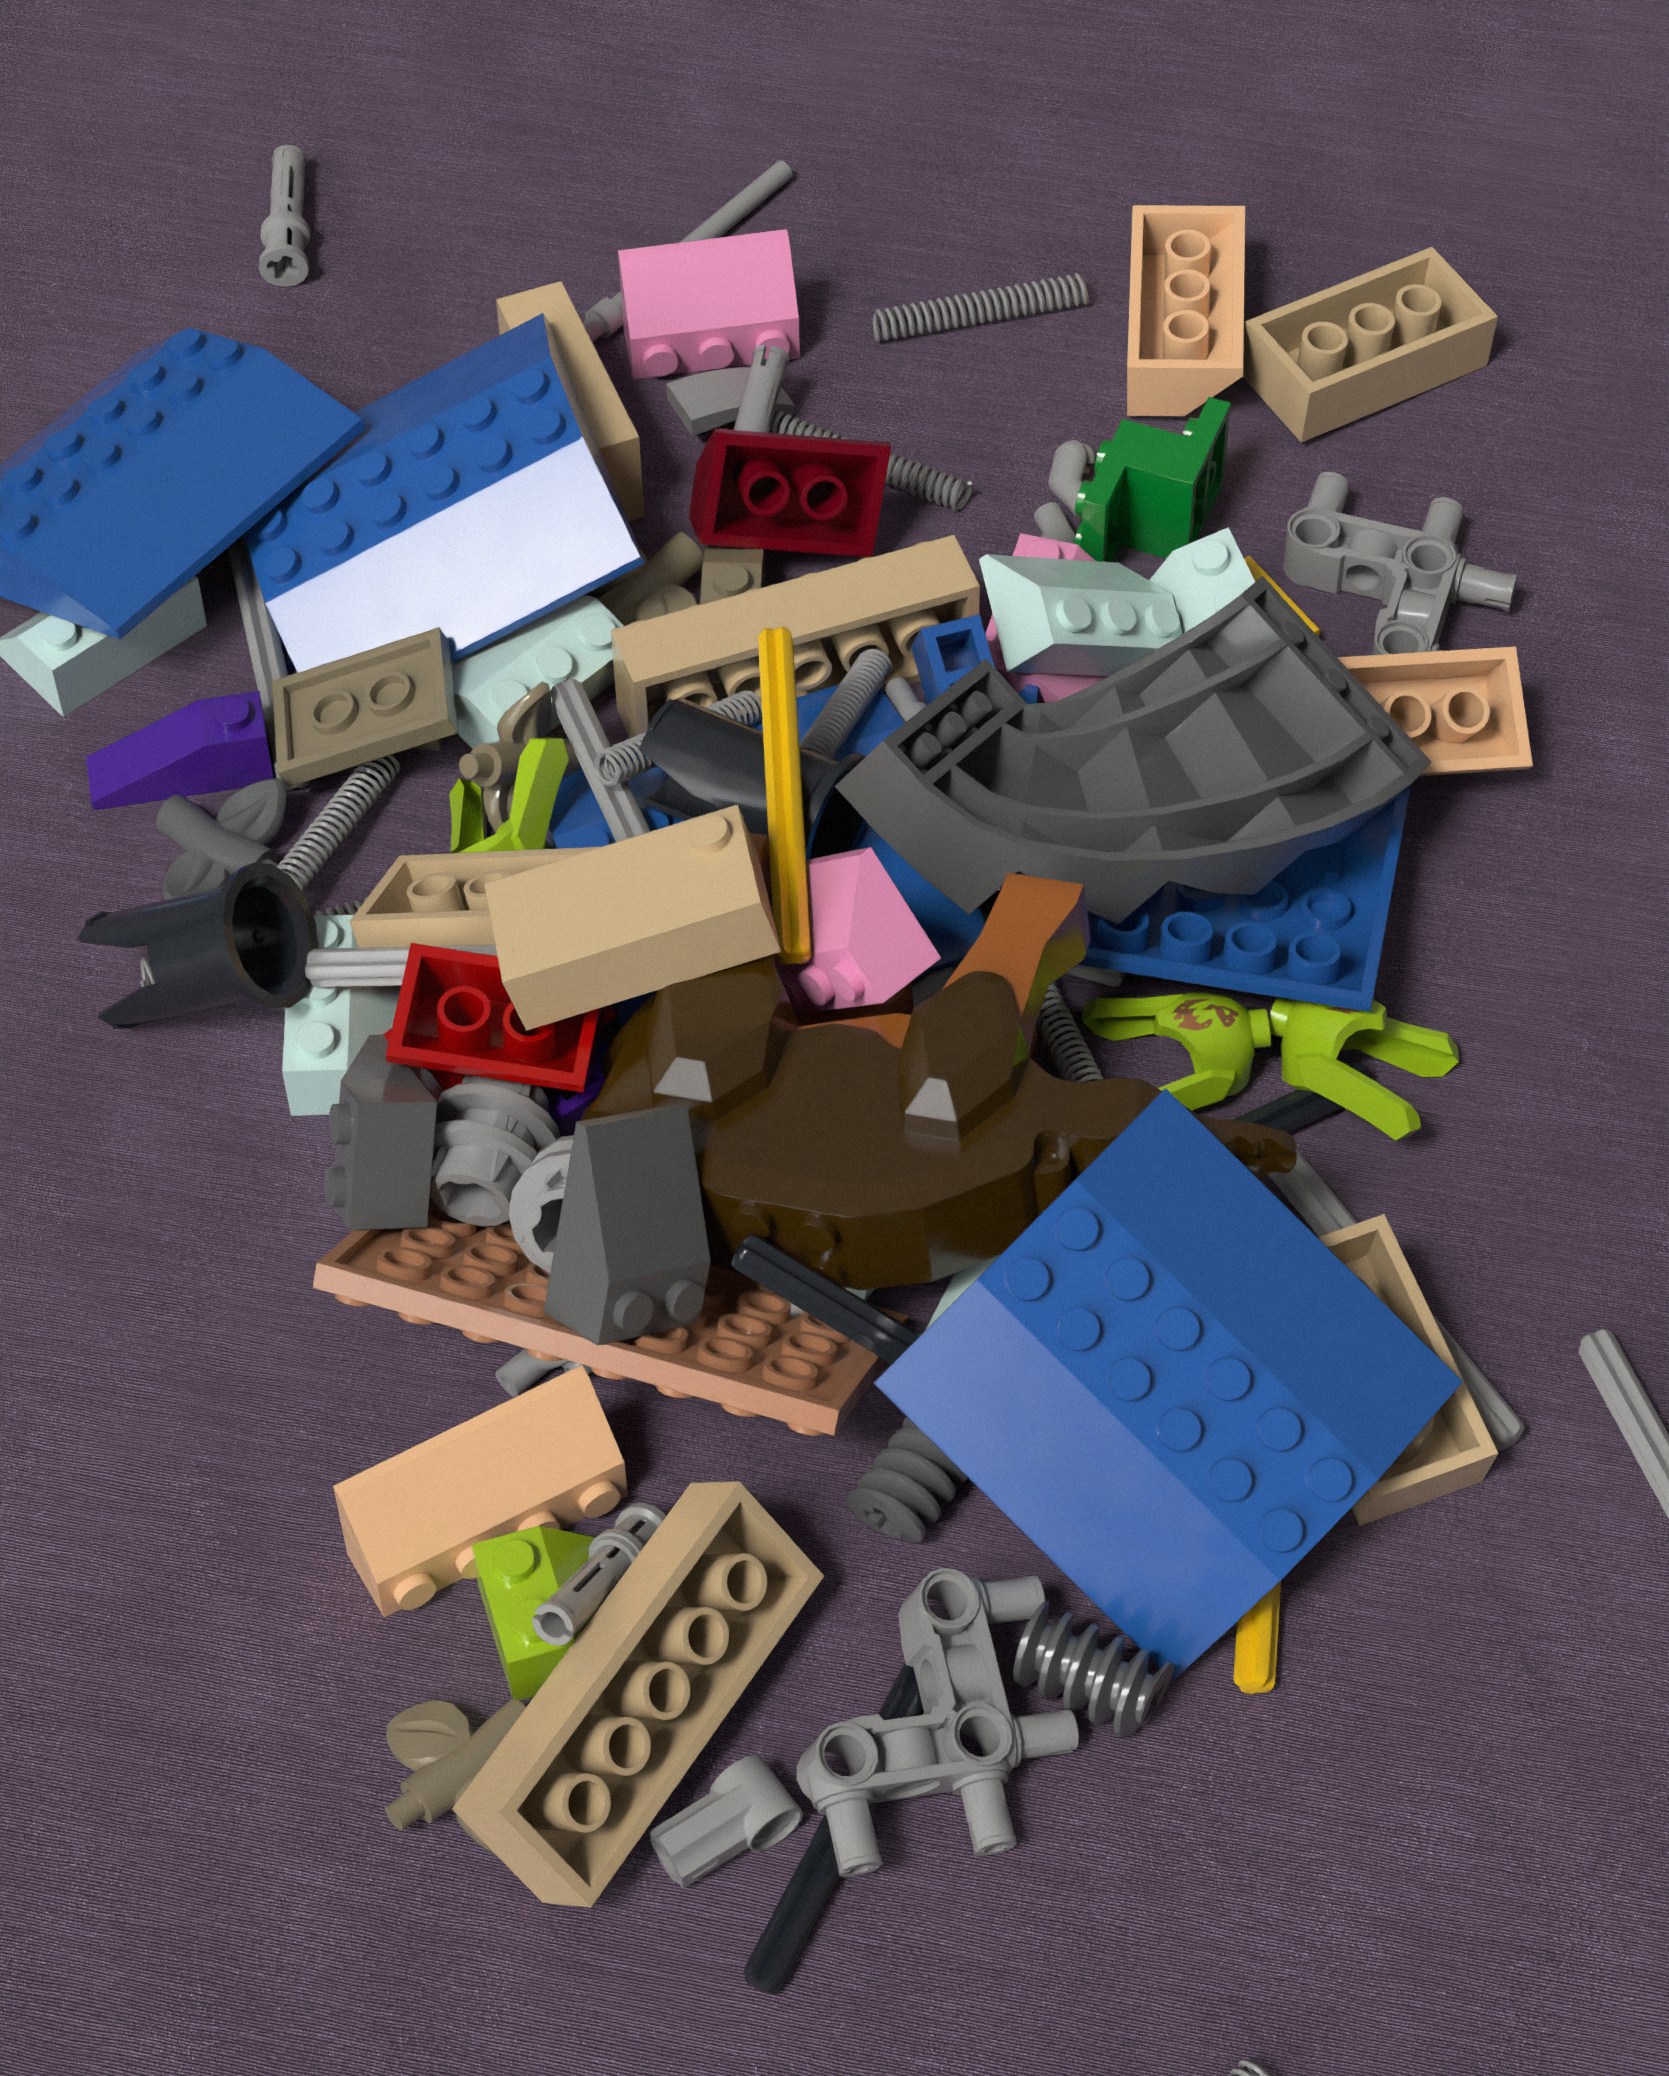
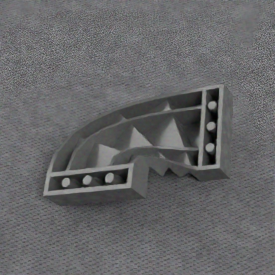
M1261 576L1225 607L1176 639L1102 681L1056 702L1027 704L985 658L886 737L835 787L877 834L912 868L969 915L1003 885L1007 872L1016 874L1020 871L1027 876L1084 884L1087 911L1113 923L1120 924L1168 881L1212 893L1256 894L1305 851L1338 843L1361 828L1410 786L1432 761L1272 585Z

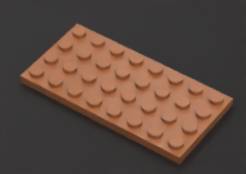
M430 1195L427 1227L353 1230L316 1263L313 1288L333 1293L338 1301L347 1305H375L397 1311L403 1320L422 1325L439 1323L462 1330L464 1336L474 1341L483 1343L506 1342L526 1348L528 1354L537 1359L545 1361L565 1359L590 1366L595 1374L604 1378L615 1380L636 1379L656 1385L657 1390L667 1396L675 1398L696 1396L720 1403L724 1410L734 1415L743 1417L762 1415L787 1422V1425L792 1430L810 1436L824 1434L834 1436L887 1363L886 1360L755 1282L732 1266L715 1261L710 1262L704 1302L698 1324L597 1346L543 1312L550 1274L531 1262L514 1239L510 1220L497 1226L467 1224L447 1216L448 1214L437 1207L430 1198ZM875 1306L907 1326L909 1315Z

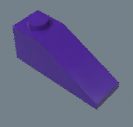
M260 691L197 700L86 756L93 810L166 800L175 794H181L186 797L239 789L264 779L274 778Z

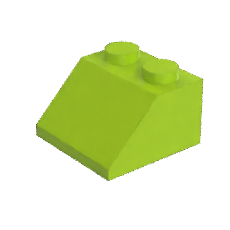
M535 1526L471 1544L479 1590L512 1699L522 1701L536 1695L594 1616L593 1614L581 1626L568 1643L559 1646L548 1644L542 1640L534 1630L532 1618L538 1615L535 1613L536 1608L546 1602L588 1560L589 1547L595 1537L544 1526Z

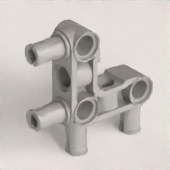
M1323 472L1317 477L1307 507L1294 513L1288 521L1283 570L1292 582L1334 594L1345 591L1380 599L1382 605L1387 606V608L1380 609L1376 620L1372 655L1443 651L1439 650L1440 645L1438 642L1450 604L1456 605L1457 600L1495 607L1506 612L1510 611L1518 574H1507L1467 564V558H1463L1462 554L1458 553L1455 545L1463 518V507L1456 500L1446 497L1435 498L1431 502L1422 531L1343 514L1342 510L1349 492V482L1341 474Z
M940 1568L930 1572L902 1603L898 1613L901 1645L906 1665L914 1668L924 1714L883 1720L879 1714L839 1722L828 1726L801 1755L796 1767L797 1781L802 1792L812 1801L813 1807L818 1809V1813L827 1816L839 1876L849 1877L869 1873L878 1869L883 1864L869 1809L871 1803L953 1791L955 1795H961L975 1856L998 1854L1012 1849L1017 1844L1003 1785L1009 1780L1008 1775L1013 1768L1018 1766L1022 1759L1071 1753L1073 1750H1076L1079 1742L1077 1722L1071 1710L1066 1709L1014 1717L1009 1712L988 1625L1031 1619L1037 1608L1045 1602L1044 1590L1038 1576L981 1583L977 1577H972L955 1569ZM927 1599L941 1603L947 1609L950 1620L936 1617L931 1612ZM959 1733L967 1734L979 1743L982 1749V1757L970 1754L962 1746ZM824 1752L839 1755L849 1768V1776H841L834 1773L825 1761Z

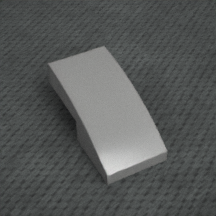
M751 367L708 371L666 384L667 400L692 437L737 419ZM781 386L775 408L776 413L783 411L785 416L788 414L793 415L795 414V405Z

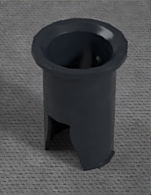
M681 697L674 700L669 699L657 711L648 725L646 734L639 747V750L665 771L669 777L653 795L644 798L643 804L683 821L738 804L749 833L767 835L769 845L763 731ZM799 746L806 860L854 851L867 821L835 786L866 756L856 752L844 757L840 762H836Z
M266 863L246 864L230 874L224 887L117 912H99L85 920L86 924L77 938L81 943L131 949L147 945L149 965L157 983L140 987L99 1012L98 1018L113 1026V1029H132L140 1023L247 1000L254 1002L264 1009L291 1008L307 996L312 986L310 979L306 978L305 974L307 955L311 950L319 949L316 921L306 896L289 874L273 864Z

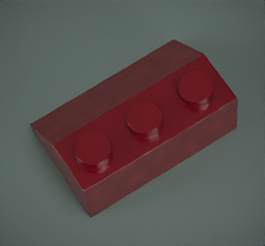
M715 428L696 463L688 518L699 543L704 545L872 557L891 445L889 442Z

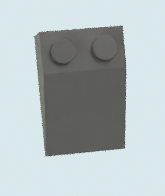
M382 1034L369 1035L341 1079L339 1104H332L329 1112V1133L332 1143L336 1144L334 1167H328L325 1172L324 1193L327 1205L333 1207L348 1230L427 1227L437 1101L408 1065L386 1062L389 1042Z
M680 1104L576 1122L543 1312L597 1346L698 1324L704 1302L711 1260L688 1109Z

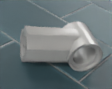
M754 1754L736 1761L725 1769L712 1784L708 1795L650 1830L649 1839L665 1871L673 1882H677L684 1889L747 1848L752 1852H761L777 1845L796 1829L802 1820L803 1812L762 1756Z

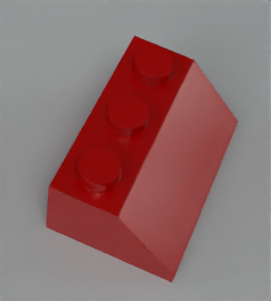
M411 943L387 1047L386 1062L584 1093L595 1065L605 1006L526 1031L502 983L498 956Z

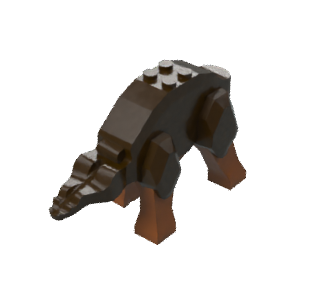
M749 833L758 853L771 907L770 855L767 835ZM1007 872L1001 891L979 938L942 990L915 1008L912 982H910L884 1003L796 1014L792 1009L786 990L777 973L773 954L695 979L673 983L659 989L627 1021L607 1047L600 1066L606 1081L597 1099L584 1110L580 1121L675 1104L682 1105L688 1109L710 1254L731 1265L738 1245L749 1233L760 1236L844 1288L868 1290L935 1281L1002 1254L1162 1091L1139 1078H1108L1081 1083L1061 1080L1045 1072L1033 1061L1038 1048L1036 1021L1049 985L1084 960L1091 941L1084 884ZM1184 1106L1259 1181L1271 1172L1290 1173L1297 1162L1296 1140L1287 1132L1252 1122L1222 1120L1202 1116Z

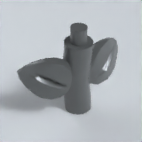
M277 777L268 778L238 790L228 797L220 808L216 820L181 794H175L165 801L156 818V829L186 851L169 866L163 877L162 893L165 900L224 887L230 874L246 864L266 863L273 864L276 867L279 865L277 863V853L268 848L267 845L274 840L284 820L286 789L285 782Z

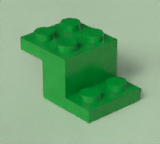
M1208 397L1199 418H1189L1183 435L1122 419L1113 440L1104 439L1100 445L1095 462L1096 475L1093 481L1084 480L1079 489L1075 504V514L1082 516V522L1078 527L1074 544L1079 545L1095 561L1113 562L1120 546L1167 559L1173 550L1197 541L1224 484L1231 403Z

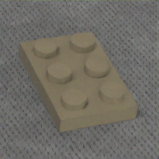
M440 627L272 681L277 773L287 787L458 733L449 641Z

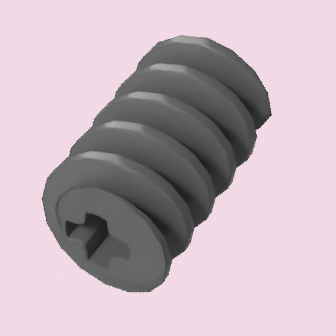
M905 1417L903 1428L898 1429L890 1437L888 1448L883 1449L875 1457L873 1468L868 1469L859 1478L858 1488L853 1489L846 1496V1506L858 1520L873 1531L892 1538H901L908 1542L919 1543L926 1536V1528L921 1521L934 1523L941 1516V1508L937 1501L950 1502L956 1495V1488L952 1482L963 1483L968 1477Z
M1050 1601L1043 1602L1029 1620L1020 1639L1013 1669L1015 1683L1022 1688H1026L1039 1679L1038 1693L1042 1698L1048 1701L1053 1700L1064 1691L1063 1705L1066 1709L1076 1713L1089 1704L1088 1718L1093 1724L1097 1726L1104 1725L1114 1716L1115 1734L1123 1739L1130 1737L1141 1726L1146 1725L1160 1704L1171 1680L1175 1667L1174 1663L1168 1660L1152 1675L1147 1672L1149 1650L1141 1649L1128 1663L1122 1660L1125 1638L1118 1635L1102 1650L1097 1647L1099 1625L1092 1623L1078 1638L1072 1635L1075 1613L1068 1610L1052 1625L1047 1622Z

